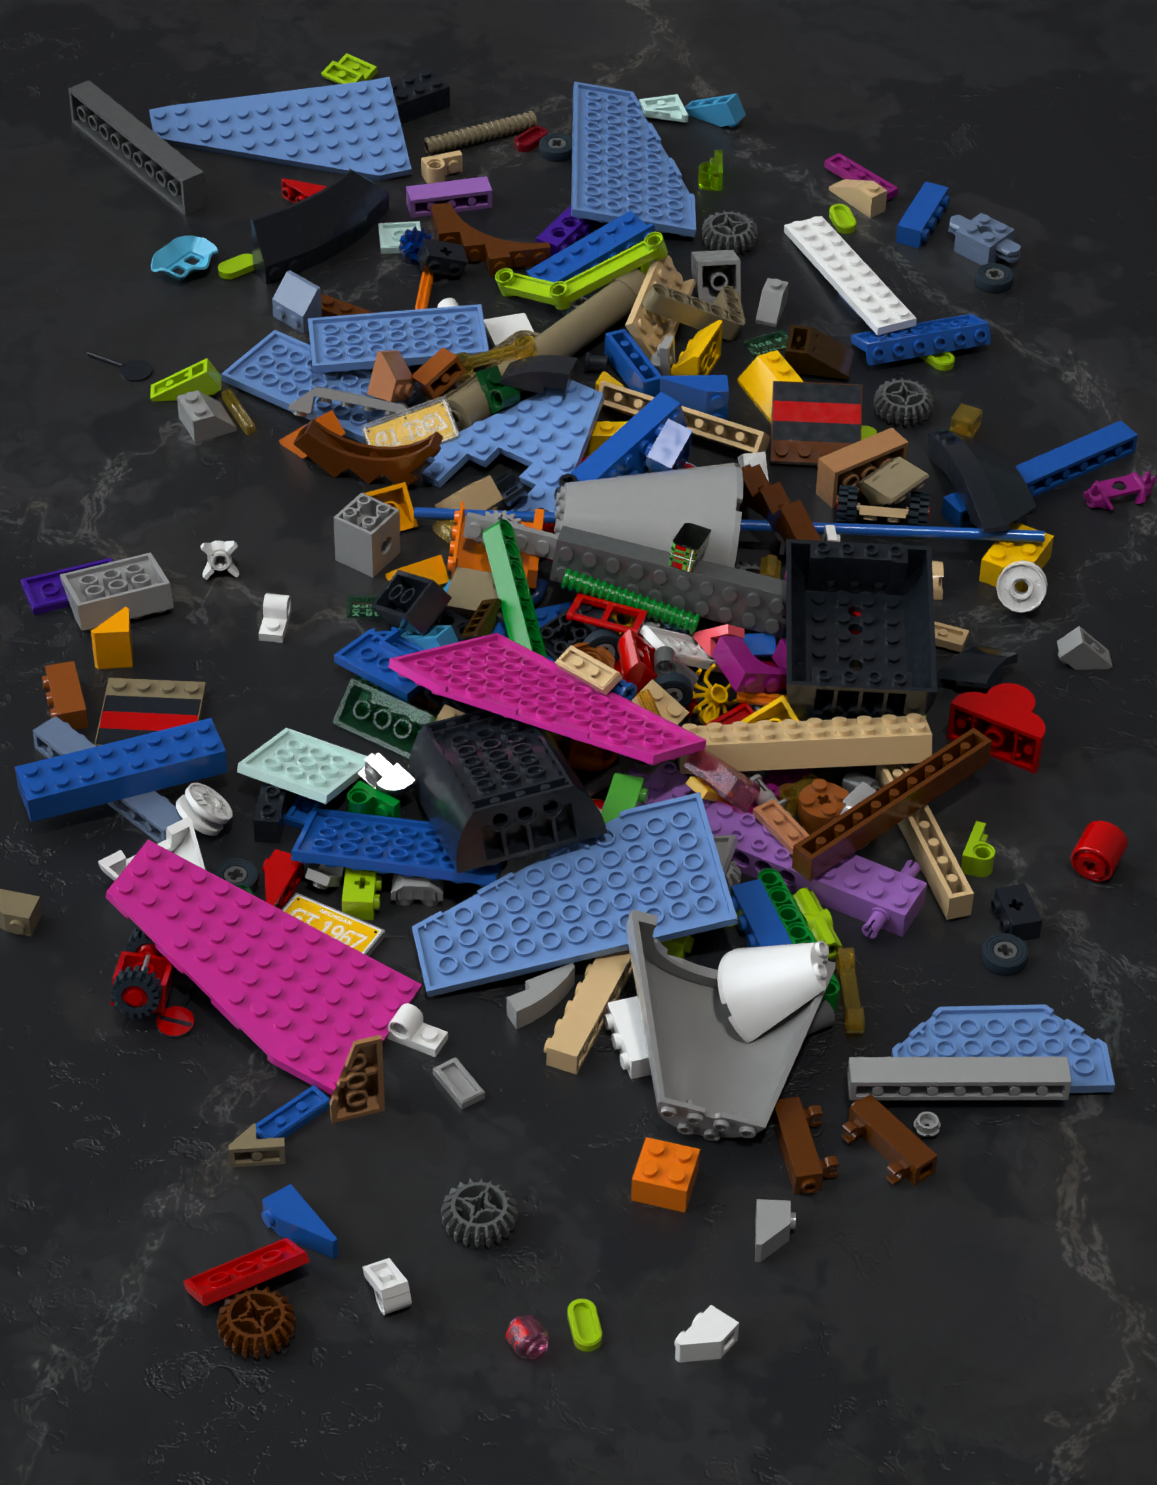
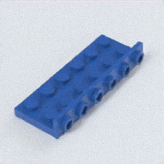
M630 210L526 271L527 276L554 283L558 281L565 282L644 241L649 233L656 232L655 225L652 223L646 225Z
M973 314L916 323V326L877 335L874 331L850 335L851 343L866 352L868 365L991 343L989 322Z

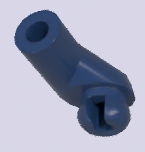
M538 579L536 589H534L531 595L534 607L544 599L549 582L544 579Z

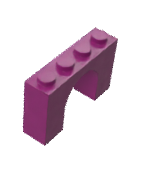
M720 636L712 657L736 692L787 694L786 639H780L772 655V659L779 667L776 668L758 660L741 637Z

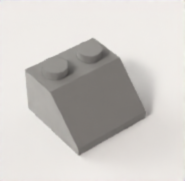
M198 390L177 396L179 418L195 443L237 431V427L219 401Z

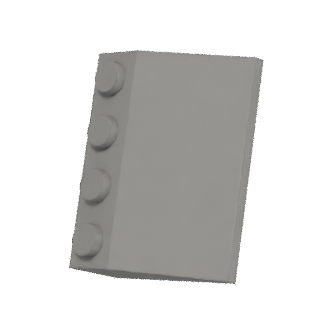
M151 552L60 574V579L75 620L82 631L95 629L125 606L129 608L130 619H139L147 614L163 613L167 609L174 608L170 582Z

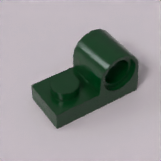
M498 366L483 369L476 373L492 415L520 402L518 388L499 384L502 376Z

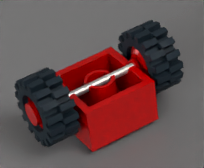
M138 928L134 929L133 934L131 933L126 950L121 952L112 978L110 1006H114L116 1010L121 1008L120 1013L123 1015L129 1012L130 1018H133L134 1014H137L138 1018H143L144 1013L146 1016L151 1015V1013H164L172 989L174 965L155 947L156 944Z

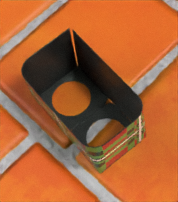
M684 523L673 539L668 566L691 573L705 553L711 529L693 523Z

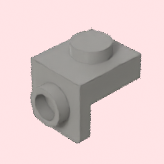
M320 864L319 868H308L305 878L312 880V885L320 889L327 890L328 887H340L346 867L330 868Z

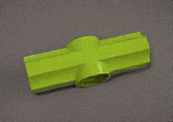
M807 887L799 889L796 894L792 895L816 942L824 941L829 946L828 959L834 958L842 951V944L833 929V920L829 910L821 907L813 890H809Z

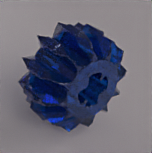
M416 226L412 231L407 229L404 235L401 236L399 251H403V258L410 257V262L415 259L419 264L417 253L424 238L431 239V233H424V228L418 231Z

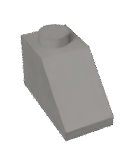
M767 279L761 293L755 323L772 327L777 326L787 304L788 282L779 279Z
M1080 626L1057 641L1059 659L1064 664H1069L1075 670L1110 669L1113 667L1109 650Z
M757 1199L755 1214V1262H762L789 1241L790 1229L795 1230L796 1212H791V1201Z

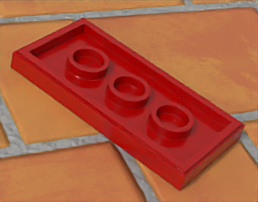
M284 1238L188 1278L183 1283L186 1291L205 1307L307 1264L310 1261L307 1252L290 1239Z

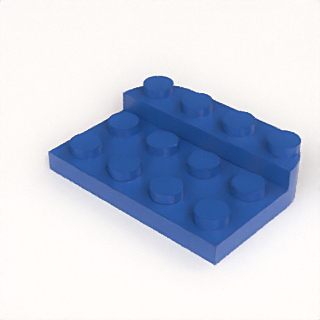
M392 627L391 631L375 632V629L372 628L334 655V663L407 702L425 689L424 686L416 685L411 679L399 676L398 672L389 668L390 658L425 650L402 638L400 629Z

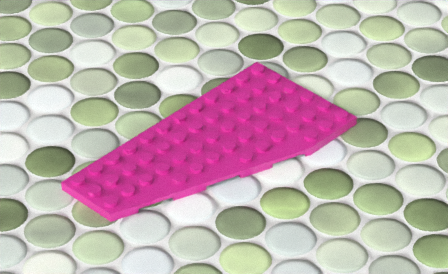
M499 633L390 658L389 668L398 672L399 676L411 679L416 685L424 686L435 695L454 699L502 715L505 718H512L558 733L576 741H582L643 761L649 765H658L666 760H675L680 756L692 755L694 752L705 750L707 740L612 691L607 695L601 693L558 668L555 662Z
M147 840L106 891V899L126 919L130 918L156 944L155 947L182 974L185 973L238 1030L241 1029L268 1055L267 1059L273 1065L312 1086L315 1085L318 1089L331 1096L353 1041L381 1035L383 1045L389 1035L388 1024L403 1004H411L421 990L422 984L150 840Z

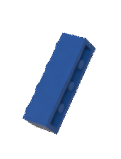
M925 181L897 225L896 243L920 248L923 242L928 240L930 231L935 229L938 219H941L944 208L949 206V187Z
M626 329L606 333L604 355H610V363L631 390L656 397L660 392L661 374Z
M760 879L731 886L730 896L737 914V926L740 931L744 932L748 948L793 944Z

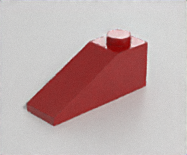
M275 849L271 857L266 858L262 870L265 873L266 902L282 910L304 877V864L291 860L290 853Z

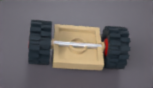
M840 485L836 523L855 524L857 510L859 515H864V520L877 521L878 516L887 517V522L900 523L901 518H906V515L909 514L908 526H927L930 492L911 491L910 506L906 507V509L865 506L860 505V503L857 505L858 486Z

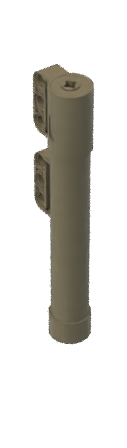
M635 269L614 278L605 288L541 334L529 330L515 332L489 351V359H484L486 369L498 366L502 376L509 363L522 358L539 355L572 357L630 315L645 275ZM467 371L436 400L426 396L427 407L442 401L446 402L457 433L472 426L477 421H483L493 416L476 372ZM518 388L520 394L526 391Z

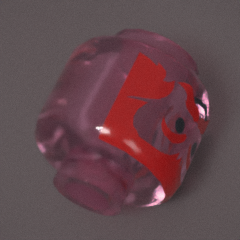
M517 1316L509 1323L506 1340L520 1358L536 1359L547 1350L549 1333L535 1316Z

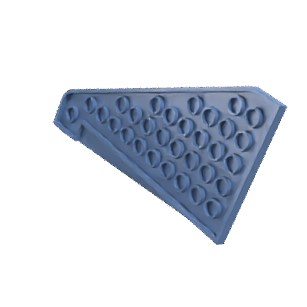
M390 77L177 104L149 110L153 131L169 145L343 175L347 174L350 168L367 179L379 181L412 174Z

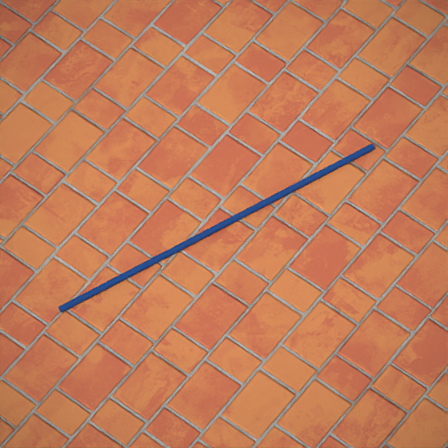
M415 507L414 519L454 520L455 510L459 511L460 509ZM465 509V516L468 512L485 516L486 511L494 514V510ZM506 511L507 515L514 513L515 519L521 518V522L534 523L535 512ZM544 512L543 524H555V512ZM741 519L740 531L777 532L767 520ZM812 522L818 534H824L825 525H834L836 534L1018 542H1044L1045 531L1008 529L1006 531L983 533L978 528Z

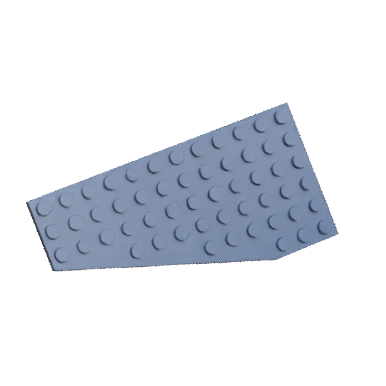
M574 82L571 216L578 219H591L601 223H610L631 210L646 225L654 224L655 230L660 233H673L683 237H694L696 233L695 196L689 193L681 179V172L674 160L668 157L662 147L661 138L652 123H648L640 109L641 104L635 94L626 90Z
M701 793L626 809L620 812L617 818L605 824L607 834L577 841L570 846H558L549 851V855L515 874L510 872L477 891L478 894L443 913L439 911L412 926L427 996L431 997L629 950L626 925L632 909L658 916L653 937L660 942L738 924Z

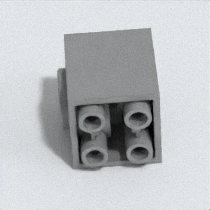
M360 493L333 517L336 561L373 578L401 553L399 509L364 493Z

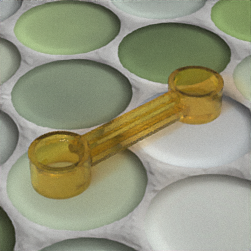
M522 335L516 338L513 344L471 356L466 352H460L455 355L458 356L467 372L463 376H466L478 366L515 356L519 359L535 356L538 349L531 335Z
M837 948L836 968L837 973L840 974L846 1033L863 1034L865 1019L863 1007L860 1006L856 981L854 948Z

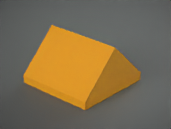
M125 606L91 631L94 663L97 669L133 667L129 608Z

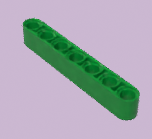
M501 519L483 531V540L498 598L501 599L500 606L508 637L510 640L547 658L515 532L507 520Z
M771 868L761 870L758 873L757 879L761 880L792 943L816 942L780 873ZM833 973L822 1000L828 1001L833 1011H835L839 1002L840 985Z

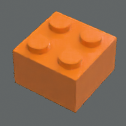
M646 1137L632 1177L631 1201L685 1213L699 1171L700 1149Z

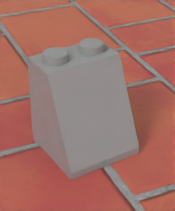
M734 250L691 252L692 278L696 281L694 287L697 298L713 304L724 286H730L739 293L741 299V263Z

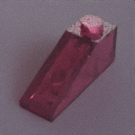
M706 749L694 752L683 765L725 800L745 813L760 794L761 786Z

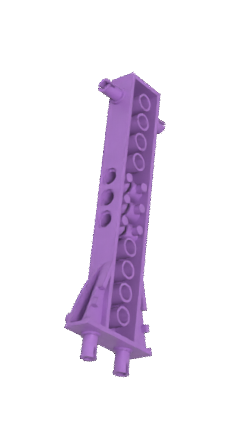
M661 762L651 774L631 767L627 775L642 777L645 780V788L649 789L647 803H642V806L696 793L685 784L689 778L681 774L677 766L672 762ZM702 799L713 836L736 835L738 844L731 861H736V865L742 873L758 878V873L763 869L771 868L777 870L791 893L796 894L799 889L807 887L809 890H813L821 905L866 922L862 927V932L866 937L873 930L870 938H875L880 929L903 937L925 903L927 883L915 878L921 870L920 865L916 861L911 868L910 865L913 860L906 861L905 866L898 872L858 855L851 854L812 881H809L792 868L793 856L753 814L721 801L716 802Z

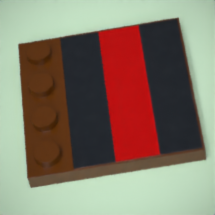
M773 381L770 465L818 467L820 457L861 441L862 385Z

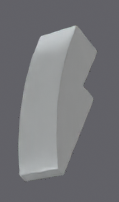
M570 963L525 981L524 991L507 997V1016L516 1029L530 1024L545 1015L568 994L575 984L574 964Z

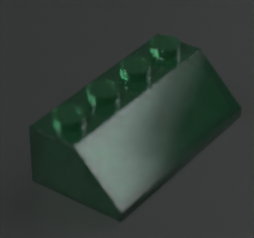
M351 678L332 723L410 759L413 744L424 724L435 722L438 715L367 682Z

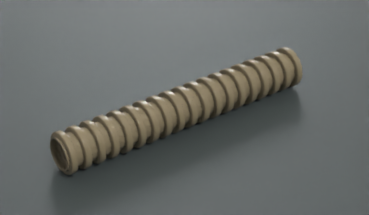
M529 111L522 115H513L511 118L506 117L505 119L494 120V122L490 121L488 124L483 123L482 125L471 126V128L466 127L465 130L460 129L459 131L448 132V134L443 133L442 136L439 134L436 137H427L424 139V149L430 156L433 153L438 154L439 151L442 153L445 150L450 151V149L461 148L462 145L466 147L468 144L473 145L474 143L485 142V140L489 141L491 138L496 139L497 137L508 136V134L524 132L531 127L537 126V117L533 111Z

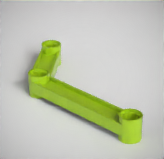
M652 232L645 237L644 241L565 282L558 281L554 283L514 273L509 268L499 270L495 275V279L501 294L505 297L514 295L554 305L558 310H565L572 305L573 301L610 283L614 278L631 272L652 260L659 261L664 259L668 254V250L662 234Z

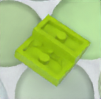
M346 53L338 63L332 61L321 73V76L337 84L370 81L378 73L377 66Z

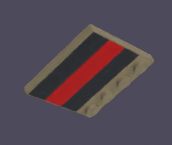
M108 678L94 745L100 746L200 721L206 693V682Z

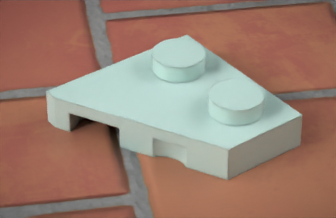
M678 94L639 99L640 109L645 117L688 122V113Z

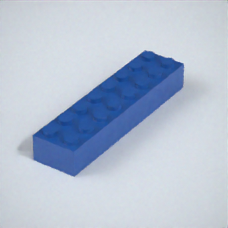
M209 718L16 766L15 770L20 795L30 821L34 822L227 773L226 750L212 719Z

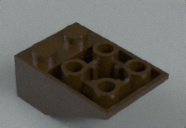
M790 326L785 360L797 374L849 379L854 350L813 327Z

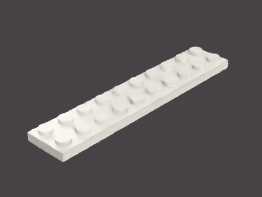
M815 216L811 219L794 221L784 225V233L877 335L916 326L917 318L822 216Z

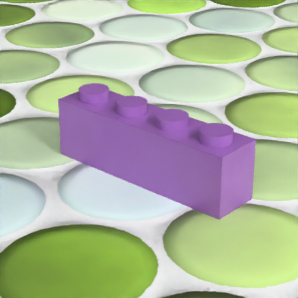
M487 176L406 186V204L411 218L430 216V205L451 203L455 212L492 208V188Z

